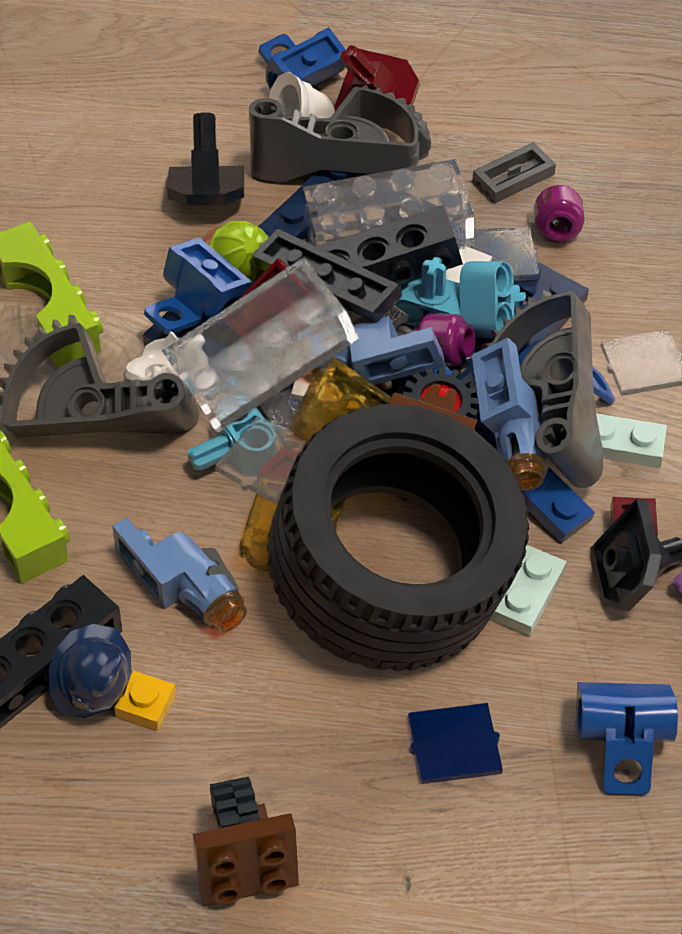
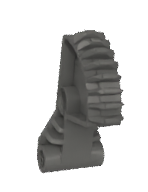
M367 85L362 88L354 87L330 118H317L313 114H310V117H302L301 111L297 109L294 110L293 116L283 115V105L279 101L270 98L255 100L249 106L251 173L254 177L261 180L285 182L319 170L412 177L416 174L418 161L428 157L429 150H431L430 131L427 128V122L422 119V114L415 112L414 105H406L404 98L395 99L394 93L384 94L381 88L371 90ZM380 126L398 135L405 143L391 142L387 133Z
M543 290L542 299L536 301L528 297L529 306L523 310L514 306L516 315L512 319L502 317L504 327L500 331L491 330L494 341L482 345L485 349L508 337L517 346V351L519 352L538 332L553 323L571 317L572 327L553 332L536 343L523 359L520 370L522 379L533 389L537 403L543 404L541 413L543 424L536 434L537 446L573 486L587 488L594 485L600 479L603 472V448L593 393L591 316L584 303L574 292L567 291L552 295L550 292Z
M69 314L67 319L68 325L64 327L58 320L53 319L52 327L54 330L50 333H47L44 328L38 327L37 332L41 338L34 342L31 338L25 337L24 343L28 349L24 353L13 349V355L18 360L16 364L4 363L3 368L9 374V377L0 378V388L4 390V392H0L2 421L6 429L17 437L110 431L180 433L193 428L199 418L197 404L182 380L172 373L159 374L152 380L106 383L92 339L74 315ZM81 341L86 357L69 361L51 374L40 391L37 401L36 419L17 421L18 405L22 391L35 369L54 352L67 345ZM93 401L99 402L98 409L94 414L82 416V409L86 404Z

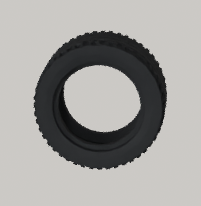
M382 404L352 410L347 415L334 418L333 422H327L321 431H317L312 435L311 440L305 443L302 452H299L276 507L268 533L267 551L269 554L267 565L270 567L269 576L274 581L273 588L275 593L278 594L279 602L286 608L290 619L312 641L320 645L321 648L332 652L335 656L354 664L357 663L364 667L377 668L379 670L393 669L394 671H402L405 669L414 670L420 666L429 667L433 663L445 661L447 656L452 657L458 654L460 649H465L471 640H474L481 630L484 629L512 585L516 574L523 564L522 561L526 556L525 547L529 540L527 532L530 528L529 522L526 519L528 516V509L525 505L526 500L513 471L499 452L475 430L454 418L419 406ZM366 493H386L409 499L433 514L447 530L456 549L459 572L444 580L426 584H408L384 578L364 567L347 551L334 528L331 508L347 498Z

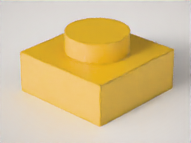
M133 670L125 694L118 699L114 707L115 716L159 731L176 696V684Z

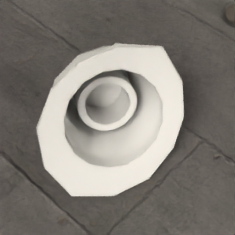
M291 72L278 76L270 90L269 98L275 99L283 105V115L293 116L295 109L301 111L302 117H310V114H313L317 118H330L335 113L331 100L325 94L312 88L311 84L301 81Z

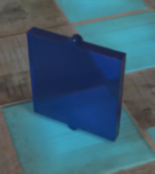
M488 703L408 713L413 740L410 745V752L416 755L421 784L502 774L503 767L497 745L500 734L494 732Z

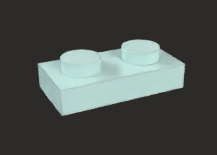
M596 413L603 448V458L661 467L667 425Z
M527 545L525 547L526 556L522 561L523 564L490 620L530 637L566 571L567 561Z

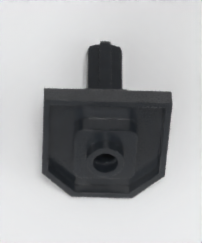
M210 112L194 114V150H191L192 166L169 167L168 199L184 205L209 206L226 205L243 198L244 165L219 166V150L216 147L215 114Z
M638 498L590 547L602 602L628 611L654 587L656 578L667 567L682 563V540L679 537L660 542L656 535L648 501Z

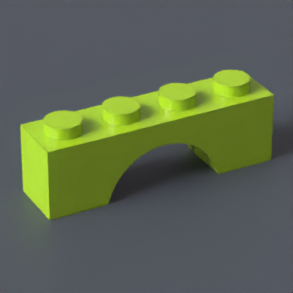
M31 221L0 232V278L7 290L27 289L44 295L50 301L36 315L37 326L44 328L47 333H50L54 330L52 327L53 319L58 320L64 327L68 325L67 319L69 314L74 315L91 337L96 353L100 352L99 334L103 333L101 320L94 310L89 312L87 309L86 300L79 285L72 286L70 283L67 268L62 259L56 260L54 258L47 236L44 233L39 235ZM81 341L59 349L49 357L56 369L69 361L86 356Z
M0 430V497L12 506L9 514L0 524V548L2 555L22 584L68 562L66 543L70 542V537L60 518L53 520L49 514L50 506L40 488L33 490L29 484L31 479L21 459L14 461L10 455V444L5 434Z

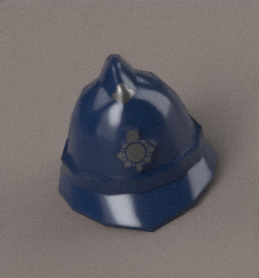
M90 624L71 631L56 647L48 668L49 694L59 714L87 718L110 709L125 694L132 674L131 651L117 628Z

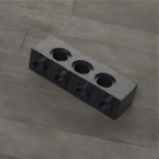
M444 205L317 246L399 285L420 279L422 277L423 262L425 260H433L434 257L442 260L446 270L463 265ZM318 296L323 301V310L338 306Z
M84 575L72 584L61 587L50 601L37 611L27 613L15 628L0 638V680H3L0 682V729L49 690L48 668L54 651L71 631L90 624L117 628L120 633L123 632L119 606ZM63 626H72L67 629H60ZM28 653H37L33 656H25Z

